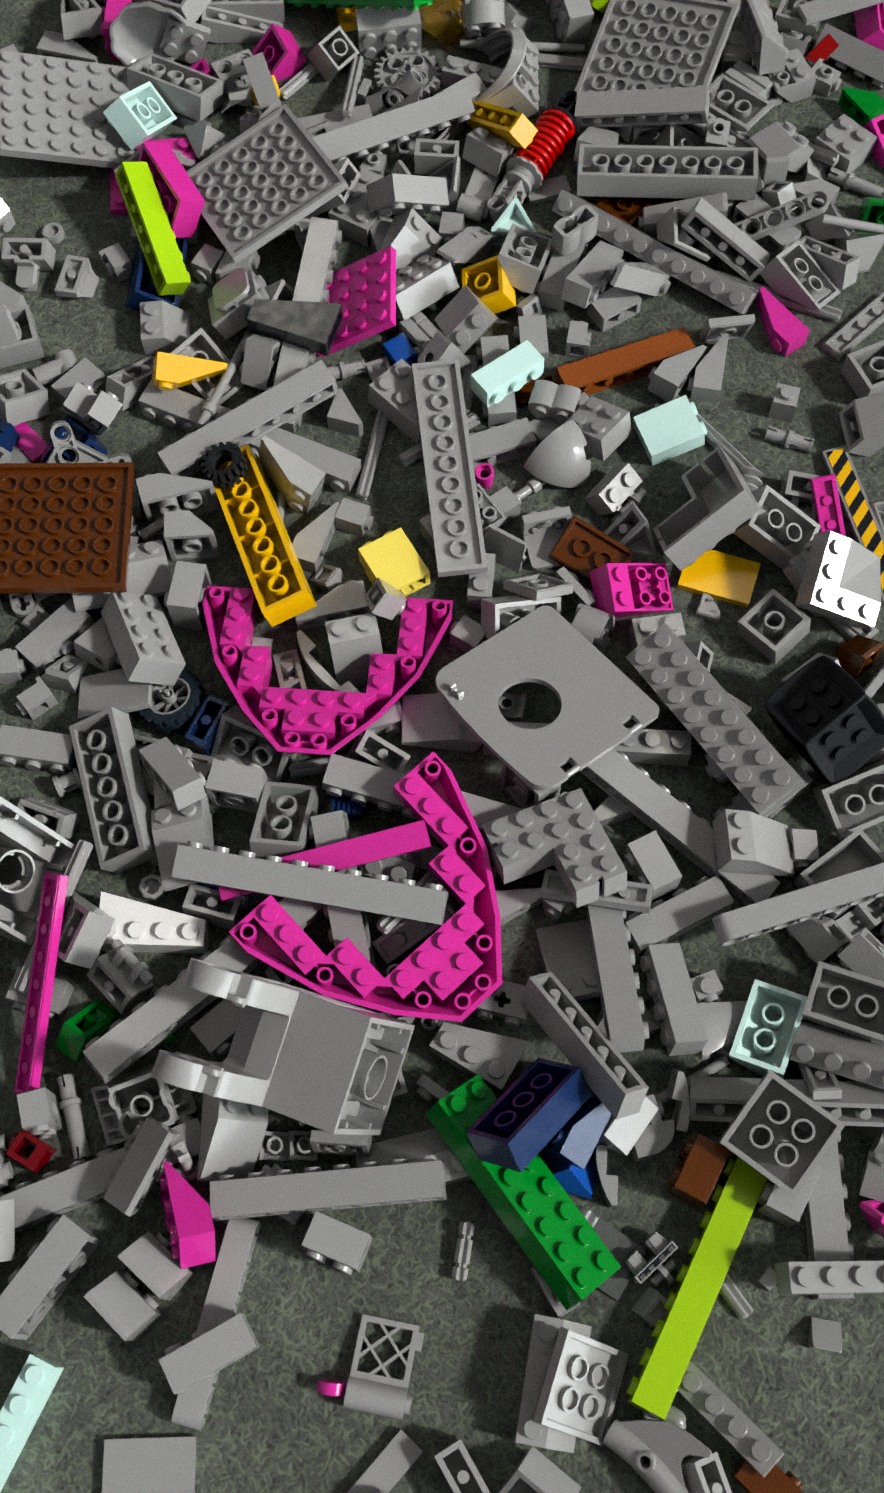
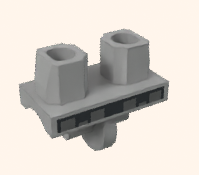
M654 1232L644 1242L654 1255L646 1261L636 1250L624 1262L633 1274L631 1279L636 1284H642L656 1271L657 1273L650 1279L655 1286L662 1280L671 1285L674 1282V1278L670 1272L677 1265L671 1259L664 1266L662 1263L678 1246L673 1241H667L659 1233Z

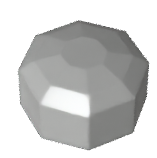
M149 874L141 879L139 890L145 900L156 902L164 897L165 891L160 876Z

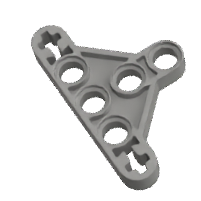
M56 421L51 425L50 435L54 448L46 463H108L111 461L112 463H119L120 459L133 463L131 456L127 453L107 456L76 440L70 424L66 421ZM58 426H63L67 428L68 435L60 439L55 436L54 430ZM72 449L76 453V458L72 461H66L62 457L63 451Z

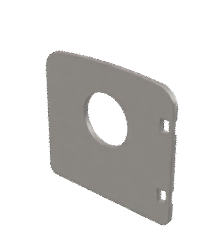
M547 605L537 608L449 663L436 676L437 691L463 723L515 774L531 787L539 790H551L558 787L573 774L583 770L630 738L636 731L655 721L659 715L658 705L562 615L553 607ZM519 683H539L550 688L558 696L561 703V711L558 717L545 727L538 729L520 728L509 723L502 716L499 709V700L502 694L511 686ZM633 719L636 724L627 729L623 724ZM571 761L575 766L565 772L561 766Z

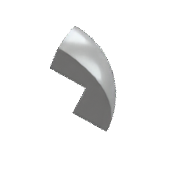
M572 419L550 433L529 456L524 468L538 479L555 486L577 488L586 485L590 476L591 461L586 460L584 446L587 445V442L575 421Z

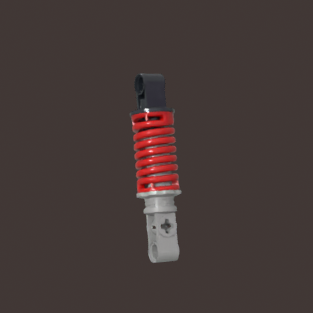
M569 90L562 93L555 105H550L543 109L534 125L538 131L533 137L532 142L526 149L518 148L512 158L507 161L506 174L503 177V181L498 185L495 193L487 202L494 224L516 196L522 205L532 189H540L544 179L560 155L576 136L578 131L574 117L577 98L576 91Z

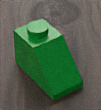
M848 87L842 89L838 105L851 119L861 126L884 114V99L876 92Z
M97 999L64 1022L55 1047L77 1062L84 1057L82 1051L86 1049L87 1043L95 1037L99 1036L101 1038L119 1014Z

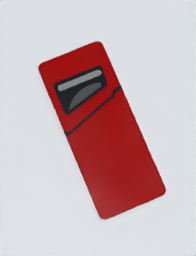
M828 34L804 59L809 67L812 68L820 58L824 62L839 47V44Z

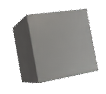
M338 26L319 42L307 57L328 82L360 52L342 28Z

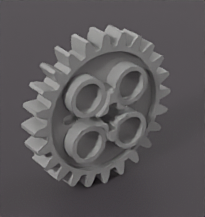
M402 47L401 52L393 49L394 54L386 52V58L380 57V63H376L374 83L377 86V91H381L394 83L411 67L419 69L425 77L420 100L429 98L430 94L436 95V89H440L442 68L439 67V61H435L434 55L429 57L428 51L422 54L421 48L413 51V47H410L409 51H406Z

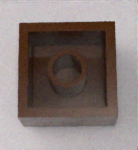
M698 1134L693 1140L689 1138L684 1143L678 1158L682 1159L681 1164H677L672 1169L666 1181V1184L670 1185L667 1193L697 1209L703 1207L708 1202L731 1150L701 1134Z

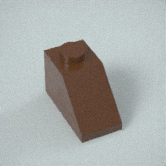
M856 635L851 640L846 638L839 643L834 657L838 658L841 667L851 677L856 679L873 666L884 645L880 641Z

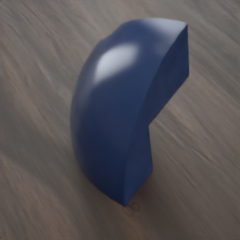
M69 415L65 416L63 421L70 424L76 440L107 455V448L91 431ZM59 426L54 434L62 439L67 437L68 430L63 426ZM50 439L43 453L42 463H46L54 448L52 439ZM66 449L63 451L62 457L66 461H72L76 458V453L72 449Z

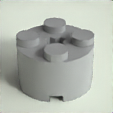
M470 0L468 4H466V1L462 2L464 32L469 34V39H477L481 35L491 34L496 30L505 28L504 0Z
M580 603L576 608L575 618L570 624L603 654L611 639L608 637L609 629L614 630L615 616Z

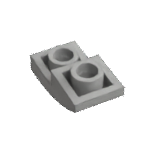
M266 1131L257 1161H317V1153L313 1152L310 1143L311 1131Z

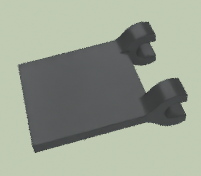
M578 1206L577 1208L621 1266L620 1269L597 1287L618 1301L633 1275L624 1261L636 1250L643 1257L647 1249L597 1217L586 1207Z

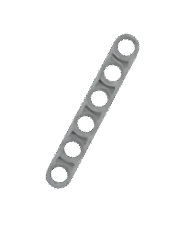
M814 191L737 222L735 225L756 241L821 215L828 209V196L823 191ZM816 198L824 199V204L821 207L815 208L811 205L812 201ZM794 207L802 208V213L794 217L789 214L790 210ZM772 216L780 217V222L776 225L768 224V219ZM752 224L759 227L758 231L754 234L746 232L747 227ZM710 251V258L717 256L712 251Z

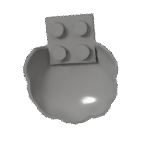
M151 1L128 3L110 25L111 51L127 68L149 53L159 55L171 61L178 59L193 65L203 56L211 28L187 20L175 10Z

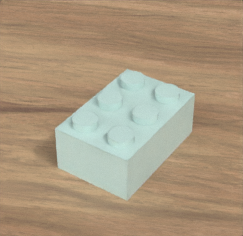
M150 81L118 97L103 112L109 124L116 129L122 141L131 150L162 133L177 119Z

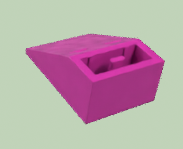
M606 563L590 571L596 609L615 616V619L674 610L666 563Z
M168 1161L163 1162L164 1174L159 1175L162 1207H165V1221L167 1232L170 1233L171 1237L170 1246L173 1259L179 1258L181 1269L216 1261L215 1229L209 1204Z

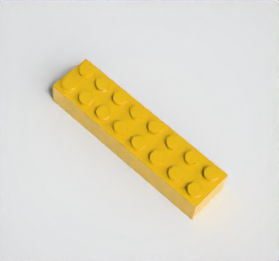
M249 444L240 447L248 461V472H245V479L240 477L241 483L234 482L235 487L233 488L227 485V489H222L221 486L219 489L214 486L261 612L270 625L274 627L316 607L317 604L260 463ZM232 461L222 463L217 470L226 469Z

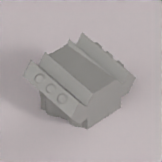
M155 1063L131 1073L120 1075L106 1085L102 1082L90 1088L107 1145L134 1140L135 1137L132 1134L140 1120L145 1122L146 1118L151 1117L166 1126L175 1124V1121L196 1112L197 1108L191 1090L176 1087L152 1077L151 1073Z

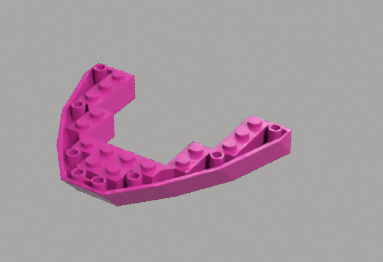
M206 586L203 600V609L218 670L246 716L278 752L332 755L379 720L423 675L453 620V600L405 597L407 600L406 606L401 613L397 655L371 653L366 693L269 687L272 671L270 647L251 646L258 612V602L253 588Z
M433 751L394 785L393 794L418 821L425 820L427 831L444 848L428 864L427 870L462 906L460 910L385 978L348 938H345L326 956L272 895L268 896L229 931L231 937L247 953L326 997L399 1016L462 1022L502 985L501 919L487 846L451 769Z

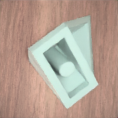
M517 196L492 226L491 234L496 236L493 246H503L512 223L536 232Z

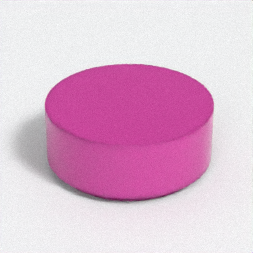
M318 1379L317 1392L328 1396H345L348 1382L335 1379Z

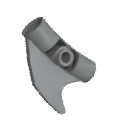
M411 67L402 77L388 87L367 96L365 104H369L372 116L420 101V93L425 83V77L419 69Z
M616 1419L610 1426L603 1441V1444L628 1463L655 1493H689L684 1481L682 1468L684 1457L693 1455L708 1458L712 1455V1451L692 1434L668 1420L638 1419L619 1421Z

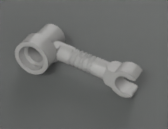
M182 1140L172 1145L180 1162L179 1165L173 1168L189 1183V1181L197 1178L198 1159L192 1161Z

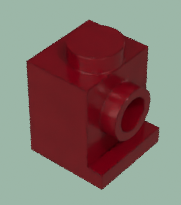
M22 1129L20 1133L14 1134L8 1143L9 1149L6 1154L30 1170L41 1174L56 1149ZM34 1146V1151L28 1156L27 1149Z

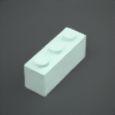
M526 340L472 373L471 390L486 407L499 403L508 394L520 390L523 385L531 380L538 379L544 372V357Z

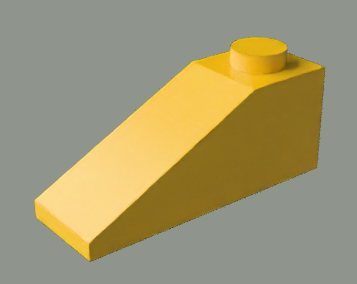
M157 352L153 362L152 385L158 386V389L163 391H171L172 389L223 374L227 369L228 363Z

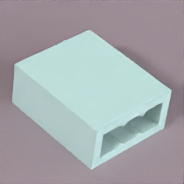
M686 395L633 417L634 429L652 466L705 445V435L707 434L703 421H698L696 417L698 415L697 408L693 401L689 402Z

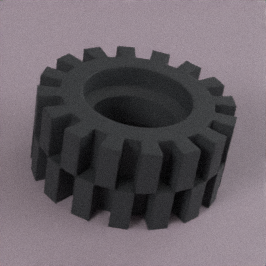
M219 442V447H216L214 444L211 446L212 451L207 449L205 451L207 457L202 456L201 459L203 461L201 468L204 475L213 482L216 488L219 489L221 486L222 489H227V485L233 488L235 487L234 482L241 483L240 477L245 479V472H248V461L236 444L233 443L232 445L231 442H226V445H224L223 442ZM232 461L226 469L217 470L222 463Z

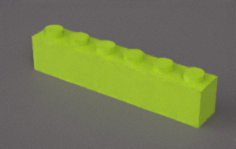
M122 162L115 177L159 296L183 294L191 283L190 274L186 270L182 252L179 251L176 243L175 233L169 224L168 214L164 210L161 195L154 183L153 173L150 171L147 162Z

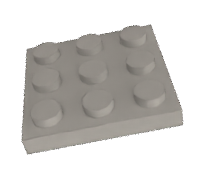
M560 1327L533 1421L604 1446L603 1441L609 1429L629 1354Z

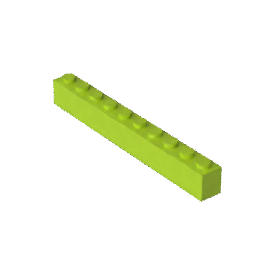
M735 1155L733 1160L729 1158L723 1169L722 1174L726 1178L722 1186L717 1184L712 1194L711 1200L715 1203L711 1212L706 1210L699 1226L703 1230L699 1239L694 1237L687 1253L692 1256L688 1265L682 1264L677 1274L676 1281L680 1282L675 1293L671 1291L665 1301L664 1308L668 1310L663 1321L658 1319L651 1334V1336L655 1337L651 1349L646 1347L639 1361V1364L643 1366L639 1377L633 1376L626 1391L630 1395L628 1403L658 1420H665L767 1180V1177L737 1155Z

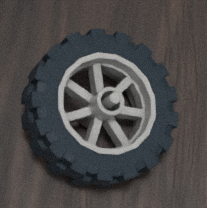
M183 669L174 686L153 684L152 707L139 710V713L147 725L156 732L172 734V732L176 731L179 733L184 731V728H189L207 694L194 673L191 674L189 670ZM188 691V696L182 697Z

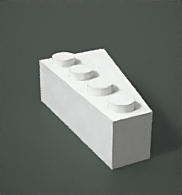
M101 891L99 909L115 919L100 949L101 951H113L111 944L115 940L120 939L124 945H129L134 952L205 954L208 952L210 927L205 919Z

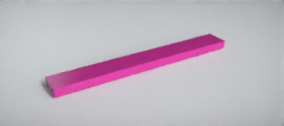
M425 820L284 856L281 863L292 864V860L295 859L309 862L308 867L318 869L319 864L334 866V872L426 849L431 847ZM218 886L221 901L257 893Z
M49 872L44 874L14 1090L17 1094L36 1090L40 1087L68 883L67 875Z

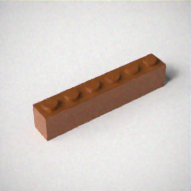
M685 327L672 329L667 333L650 336L642 341L628 343L623 347L613 350L609 349L601 354L587 356L582 360L572 363H565L556 368V379L560 385L575 386L581 389V393L585 392L589 395L649 376L654 366L658 368L664 359L693 349L695 346Z

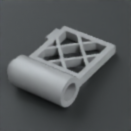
M362 1314L343 1408L399 1420L403 1419L404 1414H410L413 1396L407 1395L415 1352L421 1353L424 1333L419 1332L420 1326ZM367 1323L379 1325L385 1336L372 1345L365 1336ZM385 1326H386V1327L395 1328V1329H393L392 1331H390V1332L388 1333V1331L386 1330ZM399 1330L413 1332L411 1344L400 1351L391 1336ZM388 1339L397 1354L382 1364L374 1348ZM364 1341L368 1348L361 1352ZM409 1351L408 1359L406 1362L405 1358L403 1357V1354ZM371 1352L379 1366L370 1373L357 1371L360 1358ZM397 1358H400L406 1367L404 1380L391 1378L385 1369L386 1366ZM382 1370L385 1376L376 1375V1373Z

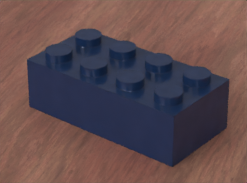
M537 1058L466 1131L478 1160L518 1172L527 1167L532 1159L591 1097L592 1094L581 1068Z

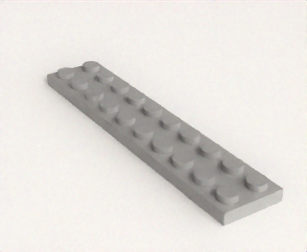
M459 359L412 364L438 577L488 572Z

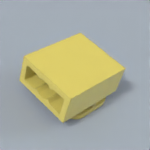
M401 527L386 532L375 541L366 542L358 549L359 560L372 585L379 577L403 592L406 597L430 584V571Z

